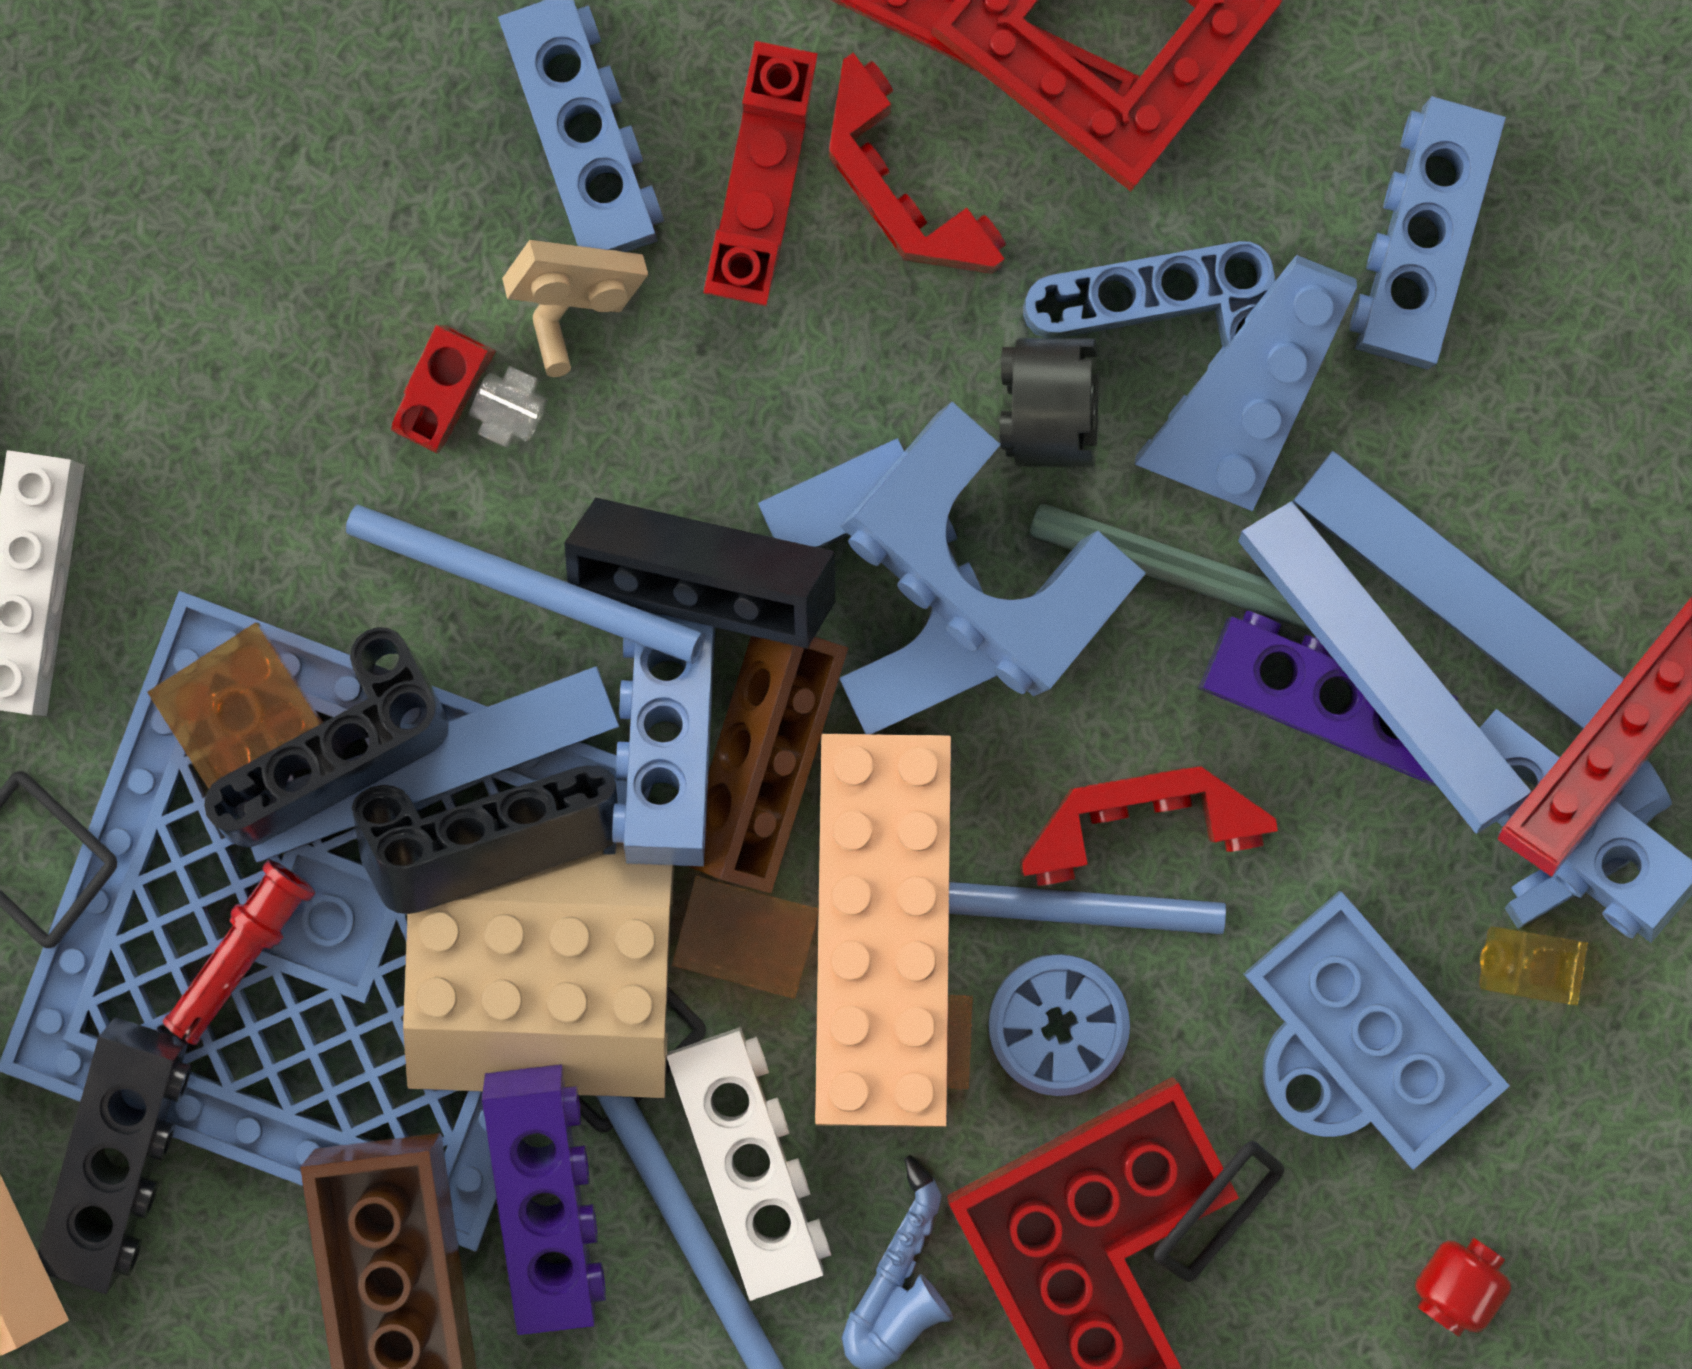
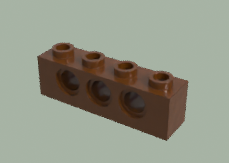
M751 635L708 772L704 866L687 867L724 881L772 893L848 647L814 637L807 649Z

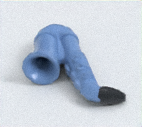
M912 1155L907 1156L904 1161L907 1180L911 1189L915 1192V1200L876 1268L877 1274L855 1311L851 1310L841 1337L845 1357L853 1366L859 1369H884L893 1362H897L904 1351L925 1329L939 1322H950L953 1320L950 1308L924 1275L920 1274L917 1277L914 1286L910 1290L903 1288L904 1278L910 1277L914 1272L916 1262L913 1260L914 1256L922 1252L925 1236L932 1233L933 1217L938 1213L942 1196L932 1175Z

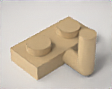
M529 240L502 279L507 299L536 302L539 304L533 313V323L545 371L550 377H560L571 370L559 323L569 307L593 309L598 312H621L648 276V271L643 254Z

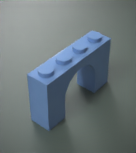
M951 402L933 417L841 525V528L851 536L848 540L849 545L861 558L875 566L882 563L900 579L897 586L910 601L924 609L931 606L949 622L946 625V630L959 644L971 651H976L979 648L997 664L994 669L996 675L1008 687L1020 694H1025L1028 691L1032 696H1036L1051 689L1141 580L1145 572L1097 530L1077 543L1043 586L1031 597L1017 600L998 599L986 595L971 586L957 571L949 555L946 542L948 514L959 493L1001 444L956 404Z
M898 438L759 502V508L773 538L822 548L849 536L841 528V525L904 453ZM948 518L946 542L951 560L960 575L971 586L983 593L969 562L959 567L956 564L948 543L957 540V536ZM932 608L926 626L910 644L839 679L864 733L871 735L997 676L994 671L997 664L979 648L976 651H971L959 644L946 630V625L949 622Z

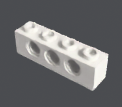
M9 450L6 453L0 493L1 711L47 716L85 465L70 459Z
M739 1027L669 1051L666 1057L749 1300L751 1301L823 1276L821 1259L831 1256L830 1248L820 1220L816 1219L808 1222L800 1198L810 1195V1190L799 1158L788 1162L786 1160L779 1137L790 1134L779 1099L777 1097L766 1101L758 1077L768 1074L769 1070L758 1038L754 1037L745 1040L742 1028ZM724 1083L739 1084L746 1090L749 1096V1106L738 1116H725L718 1112L713 1104L712 1096L714 1090ZM745 1144H757L768 1153L770 1165L759 1176H745L734 1165L733 1154ZM766 1205L780 1206L789 1214L791 1225L781 1236H764L755 1227L754 1215Z

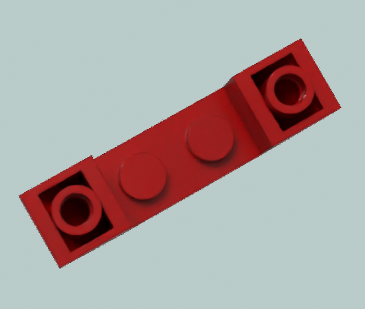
M760 41L754 42L742 100L743 115L720 227L715 232L703 291L704 294L767 307L780 256L806 129L818 53Z
M854 52L843 59L829 146V159L903 260L993 274L1003 266L1005 259L999 250L1005 247L1006 243L997 228L985 214L976 220L969 209L965 208L925 237L920 229L927 225L926 219L906 193L896 198L882 178L888 175L890 171L878 152L869 142L859 147L854 141L891 113V103L887 96L893 92V88L872 60L863 66Z
M1194 766L1071 788L1019 863L1023 876L1036 874L1038 886L1074 880L1073 867L1088 865L1079 814L1090 812L1091 824L1129 818L1127 805L1150 801L1153 802L1154 813L1192 807L1190 794L1195 793L1201 794L1209 841H1224L1226 852L1264 846L1262 834L1276 832L1278 828L1276 818L1203 767Z

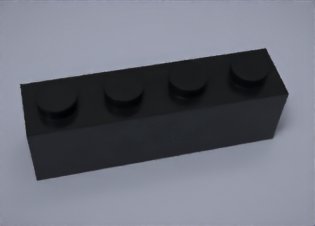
M596 497L564 542L567 582L640 610L807 649L836 602L834 551Z

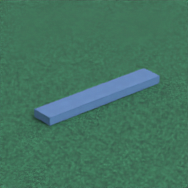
M1334 451L1330 452L1292 502L1299 509L1581 730L1585 728L1624 680Z
M1292 501L1242 530L1238 542L1476 834L1521 806L1530 795V789Z
M598 667L590 668L449 721L448 734L445 740L433 752L266 842L251 847L256 862L264 861L354 827L352 811L354 799L362 791L370 787L379 785L395 786L402 789L409 796L412 803L416 804L620 727ZM363 753V754H361V755H358V756H355V757H353V758L347 759V760L352 761V760L358 759V758H360L362 755H364L365 753ZM311 773L287 782L286 791L294 792L301 790L309 782ZM268 789L263 791L271 800L268 802L269 804L277 801ZM246 802L240 803L236 807L240 819L246 815L244 811V804Z

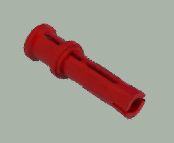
M267 860L262 867L265 876L244 904H236L231 910L230 922L233 926L169 1015H166L162 1020L163 1024L179 1038L182 1039L186 1033L187 1037L185 1040L190 1044H198L204 1031L263 949H272L274 945H279L284 938L281 932L282 928L302 900L310 901L315 895V890L311 885L276 861Z

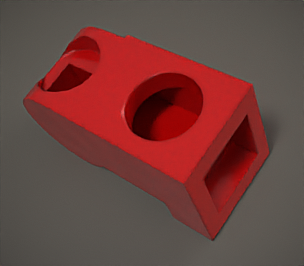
M436 325L403 392L405 395L392 422L391 431L438 454L450 437L482 373H485L496 350L447 325Z

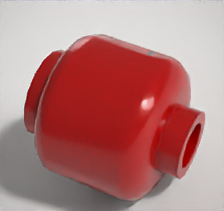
M1474 1237L1467 1247L1456 1241H1444L1415 1281V1290L1422 1298L1417 1307L1458 1337L1462 1335L1465 1329L1474 1333L1482 1332L1489 1325L1512 1290L1509 1279L1499 1271L1505 1259Z

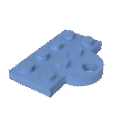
M1338 891L1243 973L1247 980L1284 1021L1274 1033L1266 1048L1263 1059V1082L1268 1098L1277 1112L1301 1131L1316 1136L1335 1137L1355 1132L1371 1122L1406 1164L1414 1170L1510 1087L1341 891ZM1303 1074L1314 1076L1321 1087V1096L1318 1103L1311 1109L1304 1111L1293 1109L1286 1099L1287 1085L1296 1076Z

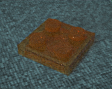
M257 622L147 692L208 789L219 778L323 723L260 623Z

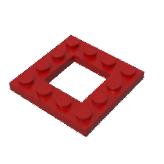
M954 0L933 26L930 34L1131 192L1283 0H1185L1195 9L1124 98L1025 20L1039 0Z

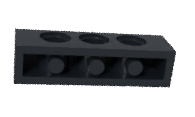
M117 1017L98 1036L38 1250V1255L48 1276L107 1294L120 1274L128 1277L131 1275L142 1244L141 1239L133 1237L138 1217L147 1218L158 1189V1182L149 1179L154 1160L163 1161L175 1130V1124L166 1121L171 1101L178 1103L181 1101L192 1070L191 1065L182 1063L188 1045L185 1039ZM121 1089H130L140 1094L145 1101L146 1109L140 1110L130 1107L124 1101ZM105 1148H114L121 1151L127 1157L129 1167H119L110 1162L105 1154ZM88 1206H97L104 1209L110 1215L113 1224L106 1225L97 1222L91 1216Z

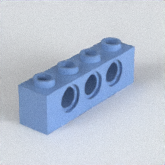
M544 0L499 16L501 28L577 245L628 252L657 242L653 225L664 222V218L652 185L642 189L638 186L632 165L643 162V158L631 125L621 129L617 126L611 105L622 102V98L610 65L597 69L590 45L601 42L589 5L576 9L574 0ZM571 54L581 61L580 71L574 79L560 83L551 80L546 75L547 66L555 56ZM582 113L593 114L602 121L599 135L587 143L576 142L567 135L570 121ZM601 173H613L623 181L621 194L617 199L609 203L596 202L588 195L590 182Z
M1433 96L1423 105L1421 113L1411 110L1400 147L1410 150L1404 174L1393 172L1383 205L1384 209L1393 211L1387 235L1376 233L1367 260L1366 269L1376 272L1370 296L1359 294L1349 325V331L1359 333L1355 346L1356 350L1427 370L1437 364L1506 117ZM1440 156L1449 160L1456 173L1454 184L1442 187L1432 183L1425 171L1427 158ZM1424 217L1435 224L1439 234L1435 247L1422 248L1410 239L1408 234L1410 219ZM1408 278L1419 286L1422 298L1417 309H1403L1393 301L1391 285L1394 279Z
M645 611L705 634V641L699 658L692 664L623 638V658H634L633 681L621 680L620 719H631L630 742L617 743L616 780L627 781L626 804H614L613 842L624 843L626 864L704 866L715 627ZM662 661H674L684 668L683 673L678 678L670 681L659 680L650 672L656 664ZM662 721L672 722L681 729L677 738L664 743L652 740L647 735V732L654 724ZM661 782L671 784L678 790L675 799L663 805L650 803L643 796L651 785Z
M1497 709L1479 728L1521 779L1532 783L1534 787L1539 784L1559 759L1557 755ZM1614 800L1553 875V878L1573 895L1581 898L1587 892L1606 907L1602 915L1614 928L1625 936L1634 938L1639 933L1652 943L1692 895V860ZM1518 808L1496 822L1504 826ZM1625 858L1637 866L1639 875L1629 883L1618 884L1609 880L1603 873L1602 868L1612 859Z

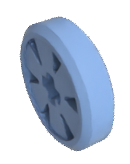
M1049 954L1024 962L1010 972L1002 981L991 1002L988 1031L990 1042L998 1061L1015 1081L1041 1094L1068 1096L1095 1087L1114 1071L1127 1047L1130 1019L1122 992L1105 971L1090 961L1077 956ZM1055 1007H1059L1063 1015L1071 1010L1076 1017V1022L1069 1026V1032L1072 1037L1060 1043L1055 1034L1046 1039L1041 1031V1028L1049 1023L1046 1012Z

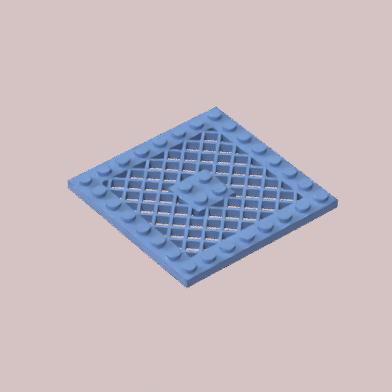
M182 591L178 592L88 831L117 858V868L62 940L53 948L43 947L0 1059V1072L80 1102L98 1036L84 1031L90 1014L99 1034L110 1024L101 1003L130 991L144 1021V1024L141 1025L163 1032L161 1026L164 1024L162 1020L170 1012L159 1017L156 1016L143 984L172 972L181 995H183L191 984L184 966L212 954L223 940V938L220 939L207 906L235 893L240 904H244L250 896L247 888L259 883L265 876L262 870L243 879L229 849L230 846L235 844L224 837L206 816L204 808L206 795L192 765L222 752L230 772L242 766L233 746L263 733L270 750H273L282 745L274 729L275 727L305 715L312 729L321 724L316 711L335 717L368 699L352 668L350 654ZM375 664L372 674L384 675L392 670ZM219 675L239 681L237 684L212 694ZM432 686L446 713L448 722L488 707ZM257 689L300 705L269 718ZM245 692L258 724L228 736L215 705ZM417 707L409 710L403 716L400 728L413 729L423 723L427 715V708ZM205 714L217 742L190 754ZM365 738V740H366V742H367V745H368V747H369V740H370V739H369V738ZM578 742L413 805L416 811H419L442 800L446 810L458 807L453 798L454 794L481 782H484L491 796L500 793L494 778L518 787L586 765L599 766L608 770L615 778L618 804H626L627 781L616 780L615 754L583 742ZM295 773L289 777L287 782L297 779ZM181 775H183L194 802L167 814ZM651 785L643 795L647 801L650 796L653 785ZM199 811L213 843L183 856L170 824ZM355 829L326 842L322 838L312 842L313 845L309 843L285 852L283 857L280 854L270 858L304 879L315 890V895L310 901L302 900L281 930L284 938L279 945H274L272 949L264 948L255 960V962L265 965L267 968L243 978L231 995L246 1027L216 1040L209 1024L201 1036L204 1046L184 1055L182 1063L187 1064L208 1054L220 1082L191 1072L181 1101L179 1103L171 1101L166 1118L167 1122L175 1124L173 1137L303 1186L300 1166L314 1149L373 1142L374 1140L360 1136V1134L387 1122L395 1139L408 1137L400 1116L430 1104L443 1133V1147L448 1145L444 1155L458 1245L477 1251L497 1201L482 1104L483 1091H468L455 1127L451 1123L441 1098L458 1090L423 1089L425 1095L395 1108L381 1075L405 1065V1054L376 1066L362 1035L393 1021L404 1046V1005L399 1007L385 974L406 965V955L382 965L397 923L407 942L408 915L396 913L384 905L363 863L330 851L357 839ZM158 835H160L171 862L144 874ZM84 843L80 849L48 935L104 865V862ZM616 843L604 849V854H615ZM218 853L231 885L202 897L188 865ZM176 871L190 903L161 916L147 884ZM137 894L149 922L121 934ZM194 912L208 945L179 957L165 925ZM153 931L167 963L138 976L124 944ZM114 954L126 982L98 994ZM286 974L328 990L299 1003ZM273 976L287 1009L257 1021L243 989ZM375 983L388 1012L358 1026L345 996L366 1003ZM332 998L347 1031L317 1044L303 1011ZM291 1017L306 1050L276 1063L262 1029ZM250 1035L264 1069L235 1081L220 1048ZM351 1039L365 1072L335 1085L322 1052ZM310 1058L324 1091L295 1104L280 1071ZM268 1077L281 1105L240 1089ZM370 1081L384 1113L354 1126L340 1094ZM121 1089V1095L130 1107L140 1110L146 1109L145 1101L140 1094L130 1089ZM329 1100L341 1128L299 1112Z

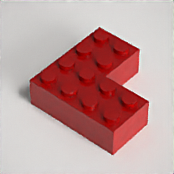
M1173 1077L947 1195L948 1203L1035 1369H1182L1125 1261V1258L1165 1238L1224 1169L1180 1084ZM1231 1181L1199 1219L1239 1199Z

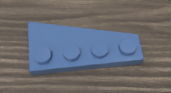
M1296 255L1245 318V324L1226 347L1223 346L1209 363L1205 374L1187 396L1184 395L1169 413L1168 420L1153 439H1149L1137 453L1135 465L1253 511L1357 288L1356 279Z

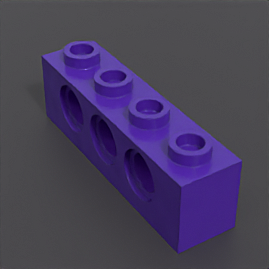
M1250 611L1245 612L1242 620L1233 616L1226 619L1199 684V690L1429 785L1437 786L1399 738L1393 739L1384 734L1379 725V714L1317 638L1305 635L1302 643L1298 644L1278 635L1281 624ZM1271 653L1283 655L1292 666V678L1289 684L1281 690L1268 687L1260 676L1261 663ZM1331 677L1343 680L1351 691L1350 704L1340 714L1328 712L1322 706L1319 698L1321 686ZM1451 694V695L1455 698V700L1458 702V699H1459V698H1458L1457 696Z
M562 1064L485 1073L482 1104L517 1335L593 1327L595 1322V1302L606 1301V1286L602 1262L591 1263L588 1244L598 1243V1231L594 1204L582 1205L580 1185H587L590 1182L586 1146H574L571 1126L581 1125V1110L577 1086L565 1087ZM538 1133L548 1136L553 1142L548 1146L538 1148L526 1144L522 1139L527 1135ZM540 1193H551L559 1197L561 1201L555 1205L543 1206L537 1204L531 1198ZM554 1251L565 1254L569 1259L562 1263L553 1264L546 1262L540 1256Z

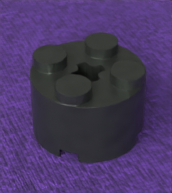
M1018 338L1015 347L1002 348L1001 380L1002 385H1007V393L1012 394V411H1001L1000 448L1006 451V457H1014L1017 467L1095 466L1096 458L1092 450H1084V446H1097L1099 374H1092V359H1085V357H1098L1096 339Z

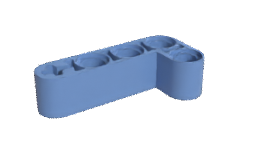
M1238 241L1049 275L1039 279L1031 286L1023 304V317L1027 326L1034 334L1043 338H1063L1215 310L1221 345L1226 347L1236 335L1238 324L1245 321V318L1275 282L1273 265L1268 253L1261 246L1252 242ZM1234 258H1242L1249 261L1257 273L1255 286L1249 289L1233 287L1227 281L1224 274L1226 262ZM1172 269L1187 272L1192 277L1195 285L1193 296L1184 301H1176L1169 298L1161 286L1162 275ZM1108 281L1124 283L1132 294L1131 307L1122 312L1107 310L1100 303L1098 297L1099 287ZM1078 285L1087 286L1085 305L1091 318H1081L1083 305L1065 309L1058 323H1051L1048 313H1037L1035 307L1042 305L1047 292H1054L1058 302L1077 300L1080 294Z

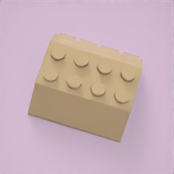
M616 843L615 854H604V850L422 912L408 914L403 1018L408 1089L483 1091L485 1073L562 1064L565 1087L577 1086L579 1095L665 1098L670 906L673 905L674 866L626 864L624 843Z

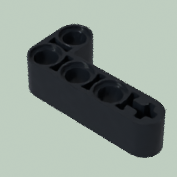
M382 627L366 630L356 639L351 648L350 660L352 668L368 699L226 774L211 785L205 796L204 808L206 816L230 842L240 847H253L262 844L426 756L442 745L448 734L449 723L446 713L418 659L397 632ZM388 654L399 655L398 663L392 671L384 675L372 674L375 663L382 656ZM417 707L427 708V715L423 723L413 729L400 728L401 720L409 710ZM358 738L370 739L369 747L364 755L352 761L343 760L344 750L349 743ZM303 768L312 770L311 778L306 786L294 792L286 791L287 781L294 772ZM267 788L277 801L269 804L268 802L271 800L263 790ZM246 802L244 804L246 815L242 819L235 820L238 817L236 807L240 803Z
M586 765L575 767L422 819L409 796L402 789L390 785L373 786L362 791L354 799L352 811L361 862L382 902L388 909L396 913L413 914L606 849L615 843L612 837L614 804H618L614 776L602 767Z

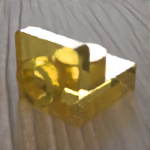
M1491 926L1487 932L1486 944L1481 952L1479 986L1483 990L1578 1006L1588 943Z

